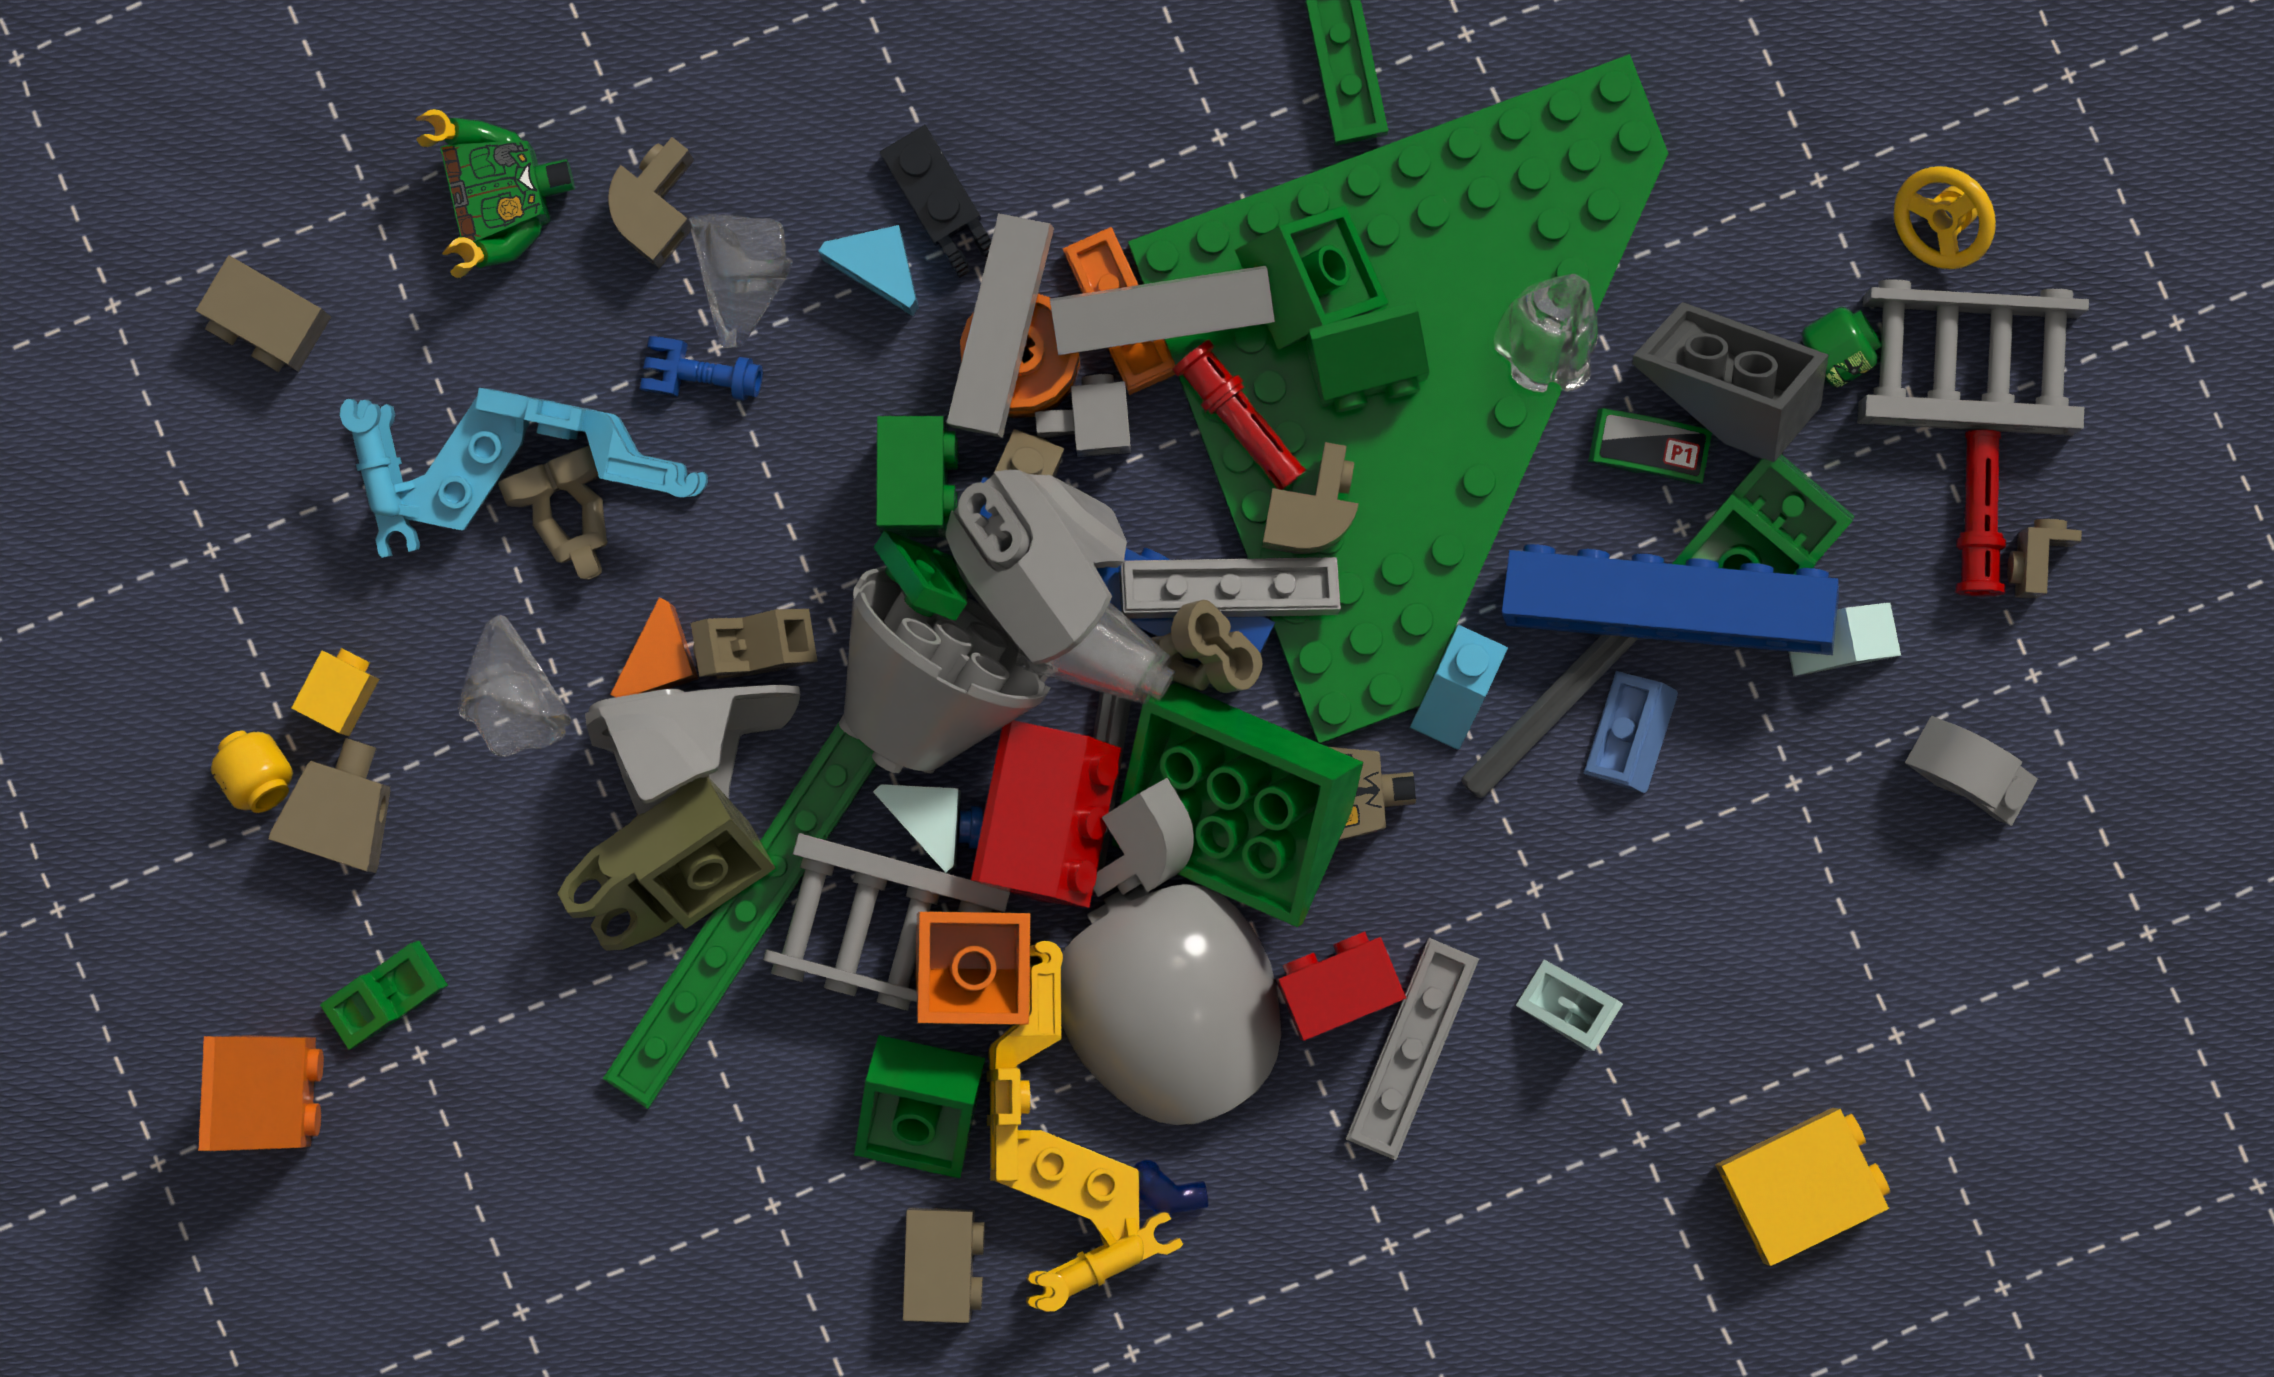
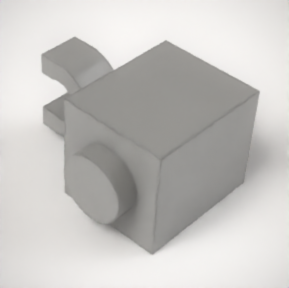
M1098 374L1081 378L1082 385L1071 386L1073 410L1035 412L1037 435L1042 438H1051L1075 434L1077 457L1131 453L1125 381L1114 382V375Z

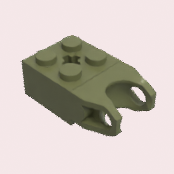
M709 777L697 778L681 786L676 793L649 811L636 816L631 823L593 848L566 877L557 894L567 913L572 918L596 916L591 924V928L596 934L600 945L606 951L624 950L661 935L678 922L685 929L767 875L775 869V866L752 825ZM588 880H595L601 884V888L588 902L583 904L574 903V893L582 883ZM628 911L631 919L627 930L618 936H607V925L614 916Z

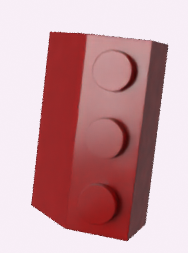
M1015 720L1002 727L971 881L1040 902L1089 908L1097 879V867L1103 837L1107 829V825L1102 817L1109 812L1114 783L1118 775L1121 748L1089 736Z

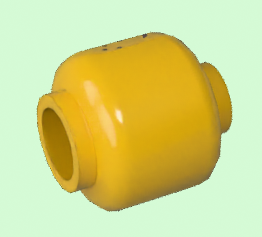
M237 731L228 735L218 745L219 752L212 761L211 773L234 808L260 813L272 809L285 799L289 793L288 786L291 783L293 771L278 745L269 734L259 731L250 733Z

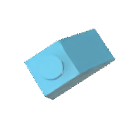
M1458 625L1453 631L1409 728L1459 750L1489 691L1508 647Z

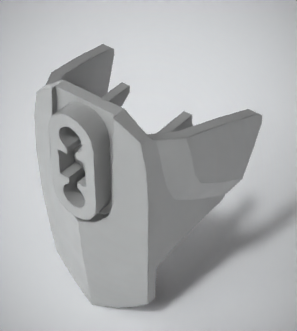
M1021 470L995 471L986 482L974 483L967 487L961 494L958 507L954 509V512L951 510L945 534L953 554L954 563L972 595L1035 665L1050 662L1068 653L1087 637L1098 624L1109 605L1112 595L1096 568H1118L1124 562L1127 544L1115 513L1106 504L1051 475L1027 474ZM985 503V509L992 514L989 519L980 514L981 508Z
M790 685L747 686L684 692L679 689H663L598 701L589 707V712L585 713L586 726L592 746L605 749L615 755L636 813L640 815L676 793L681 786L697 778L709 777L729 799L740 737L747 733L782 729L795 713L801 694L798 686Z

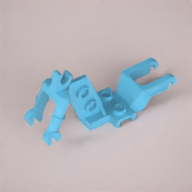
M489 388L478 389L476 399L426 474L411 481L403 482L399 465L402 464L401 458L396 456L390 427L395 419L394 407L386 404L380 409V406L372 404L369 400H360L357 405L354 399H346L340 408L342 424L349 431H352L359 464H356L357 470L362 473L369 507L375 513L379 530L375 541L378 554L382 558L393 556L389 539L396 531L401 532L406 537L408 552L419 550L418 534L410 525L409 520L461 531L466 530L523 445L525 432L530 421L538 423V434L562 439L577 440L578 431L586 432L600 479L663 491L680 498L701 494L708 483V475L705 472H693L688 475L687 467L683 463L642 455L636 448L622 420L615 414Z

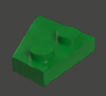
M884 530L874 545V549L887 566L885 573L898 583L906 594L904 598L906 604L923 616L932 617L935 613L956 621L967 605V594L965 592L967 585L954 563L953 556Z

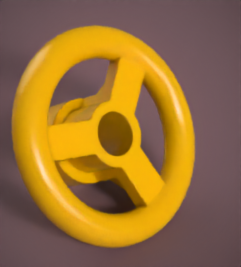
M1935 166L1917 171L1902 184L1894 202V222L1902 242L1914 256L1931 266L1942 269H1958L1971 265L1986 253L1993 241L1996 220L1992 203L1985 190L1977 181L1957 169ZM1931 183L1953 185L1943 190L1934 199L1925 198L1917 193L1919 189ZM1945 210L1951 214L1952 218L1946 214ZM1910 211L1928 220L1930 227L1938 234L1940 251L1929 247L1919 238L1912 226ZM1978 215L1979 230L1976 239L1967 249L1959 252L1957 235L1968 227Z

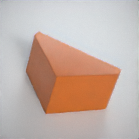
M659 597L610 694L613 697L670 689L699 679L676 608L668 601Z

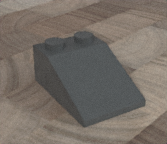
M1682 302L1633 355L1632 364L1724 444L1745 451L1751 456L1775 462L1820 409L1829 355Z

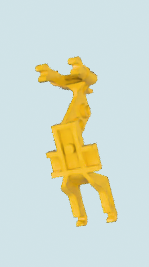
M1041 941L1030 946V956H1037L1041 962L1030 967L1029 1025H1012L988 1049L989 1071H987V1082H990V1115H987V1126H990L991 1181L998 1182L1090 1219L1104 1245L1085 1254L1082 1251L1077 1254V1258L1048 1272L1033 1271L1027 1274L1026 1280L1029 1283L1040 1285L1044 1288L1041 1295L1027 1297V1305L1050 1312L1062 1308L1068 1297L1092 1285L1098 1284L1100 1286L1105 1284V1279L1139 1264L1142 1260L1152 1255L1172 1253L1180 1249L1183 1243L1180 1238L1170 1240L1166 1244H1160L1155 1240L1154 1230L1156 1226L1171 1220L1169 1213L1160 1212L1148 1218L1143 1227L1139 1228V1171L1136 1168L1042 1130H1018V1125H1021V1114H1029L1030 1083L1029 1080H1020V1069H1017V1065L1061 1040V965L1063 954L1057 944L1051 941Z

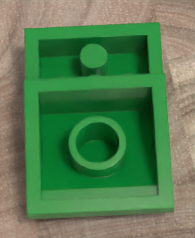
M1782 454L1775 462L1761 458L1672 564L1686 565V560L1700 558L1719 563V568L1740 570L1742 564L1758 563L1773 567V573L1795 575L1797 569L1813 568L1823 554L1852 523L1855 516Z

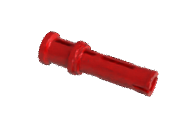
M1210 339L1206 340L1172 368V371L1176 376L1183 375L1203 399L1201 407L1205 412L1209 411L1211 415L1216 412L1221 420L1225 422L1254 461L1268 475L1276 489H1285L1306 471L1305 467L1292 455L1271 426L1249 402V399L1242 392L1245 387L1240 376H1232L1212 352L1214 344Z
M1971 430L1965 432V532L1960 533L1959 538L1956 540V547L1962 550L1961 582L1956 584V593L1965 596H1999L2005 594V585L2000 583V551L2006 548V539L2003 538L2002 533L1998 532L1999 439L2001 438V432L1995 430Z

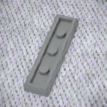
M998 213L946 423L952 428L1003 438L1054 227L1050 223Z
M1266 266L1050 299L1058 355L1275 322Z
M1337 557L1124 561L1119 566L1122 619L1174 618L1182 605L1203 599L1210 601L1225 617L1338 615L1341 609Z
M1431 938L1427 939L1405 992L1406 999L1402 1000L1346 1135V1140L1397 1160L1479 958Z

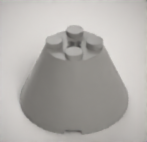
M885 568L871 569L862 574L854 587L844 715L839 721V726L848 735L860 739L874 751L872 758L880 767L892 773H900L903 767L931 774L935 769L1033 709L1045 699L1051 688L1047 685L1045 686V681L1050 675L1045 663L1036 665L1032 663L1019 646L1010 639L979 603L968 598L967 605L956 621L935 613L932 617H926L917 613L906 604L904 600L906 594L899 584L885 573Z

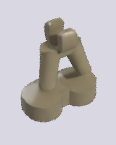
M590 446L555 458L544 465L541 464L512 475L497 483L507 506L526 507L532 505L533 527L550 550L556 562L564 563L572 560L578 576L586 580L597 577L602 573V567L595 550L606 546L608 543L603 500L585 485L598 476ZM559 490L567 491L582 506V535L572 539L569 538L552 517L550 497Z
M1203 599L1182 605L1173 619L1171 633L1165 636L1143 639L1139 650L1143 661L1132 663L1129 670L1143 684L1152 683L1162 677L1164 680H1172L1200 691L1205 690L1209 683H1211L1217 691L1230 693L1252 687L1261 673L1263 663L1258 649L1241 632H1230L1231 625L1229 620L1210 601ZM1180 654L1189 659L1198 658L1202 663L1197 668L1184 662Z

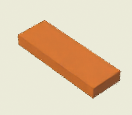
M1112 227L1062 248L1082 294L1138 285ZM1164 339L1108 348L1122 381H1125V387L1129 395L1175 375L1172 371L1175 362Z

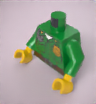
M436 109L428 110L416 118L417 121H428L435 129V136L424 134L417 138L420 146L431 147L442 140H445L448 144L441 146L440 149L460 238L453 240L442 254L457 253L464 259L465 263L456 265L450 271L451 275L455 278L465 276L474 266L483 268L517 260L540 236L542 226L550 222L546 196L575 190L568 159L538 165L533 147L528 141H522L515 132L478 120L449 119L445 113Z

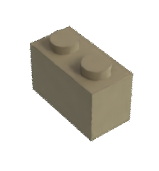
M230 255L226 258L195 310L209 320L205 327L206 331L232 346L238 337L255 347L251 357L277 372H280L284 364L299 372L331 319V316L320 307Z
M907 1209L903 1321L969 1323L972 1318V1310H982L983 1277H973V1256L984 1254L985 1222H975L974 1209Z

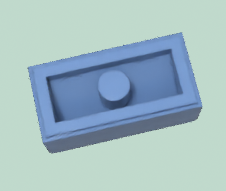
M1616 671L1583 774L1634 791L1646 793L1677 699V690L1662 682Z

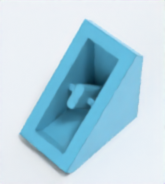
M899 225L830 240L822 244L818 252L824 262L906 313L914 316L919 307Z

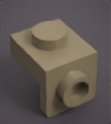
M1014 429L995 471L1021 470L1027 474L1051 475L1056 478L1064 448L1054 445L1042 437L1028 435Z
M2036 519L2034 520V527H2028L2020 531L2017 539V551L2010 552L2007 567L2008 582L2015 584V597L2037 599L2047 594L2049 546H2074L2081 542L2082 530L2067 529V521Z

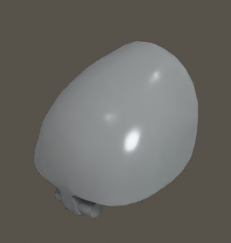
M1142 884L1124 895L1119 890L1104 898L1105 905L1087 914L1092 924L1077 935L1065 947L1062 953L1061 1024L1077 1056L1091 1074L1116 1098L1136 1113L1157 1122L1172 1125L1196 1124L1232 1110L1257 1092L1268 1078L1277 1060L1280 1045L1281 1020L1277 987L1269 958L1261 941L1236 906L1222 894L1204 886L1182 884L1149 893Z

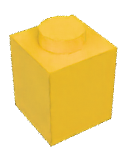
M343 648L340 649L337 657L321 651L291 708L340 734L350 736L379 679L366 672L370 662Z

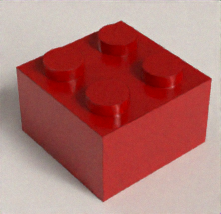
M1364 931L1333 944L1337 955L1318 962L1313 952L1282 965L1286 976L1276 979V982L1300 1040L1305 1041L1406 999L1381 937L1369 941Z

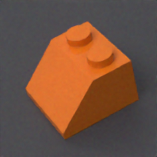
M918 912L916 926L917 1023L1029 1025L1030 913Z

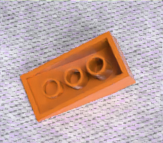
M204 1036L198 1151L281 1149L311 1146V1137L319 1135L321 1126L320 1104L313 1103L314 1081H321L324 1066L322 1049H316V1037Z

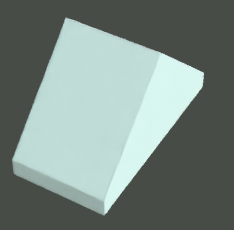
M1881 603L1838 609L1833 655L1789 652L1793 676L1901 656L1891 604Z
M881 784L873 791L945 873L950 874L957 867V838L961 791L958 788Z
M1543 960L1516 1004L1521 1010L1588 1051H1595L1623 1005L1617 999L1546 960Z

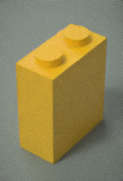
M1828 1109L1715 1164L1764 1264L1772 1266L1889 1209L1883 1196L1890 1193V1188L1878 1165L1874 1163L1868 1166L1859 1146L1866 1143V1140L1852 1114L1844 1117L1841 1109Z

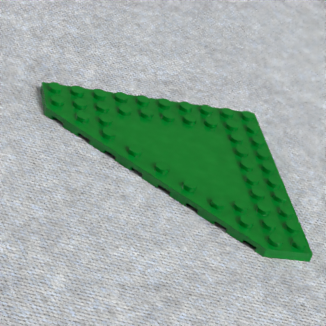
M1630 54L1128 241L1130 252L1143 284L1243 269L1235 252L1237 248L1278 226L1346 205L1389 303L1375 311L1416 301L1430 371L1427 380L1419 382L1420 390L1415 393L1398 398H1389L1387 391L1366 396L1367 405L1345 412H1336L1335 405L1322 408L1305 346L1306 340L1278 350L1266 324L1164 339L1175 365L1203 342L1210 339L1214 344L1212 352L1232 376H1240L1245 387L1242 392L1249 399V402L1271 426L1292 455L1306 469L1300 477L1283 490L1315 496L1325 442L1347 446L1344 460L1354 462L1349 494L1339 492L1337 500L1359 503L1352 525L1336 544L1323 551L1311 554H1295L1262 548L1272 488L1276 489V486L1216 412L1211 415L1209 411H1204L1201 407L1203 399L1183 375L1178 376L1247 559L1337 557L1341 607L1338 615L1269 616L1270 620L1275 622L1274 631L1317 743H1325L1418 708L1426 694L1668 156V150Z

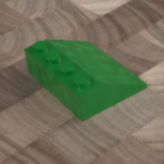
M1174 683L1143 700L1120 805L1168 778L1189 814L1194 834L1192 854L1188 863L1178 875L1298 928L1306 918L1352 812L1364 762L1179 683ZM1113 837L1112 845L1120 848Z

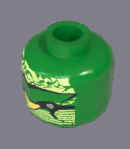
M1838 307L1810 323L1802 331L1804 346L1829 355L1825 381L1833 387H1841L1872 369L1877 363L1876 350L1882 347L1875 331L1861 310L1852 313L1846 307Z

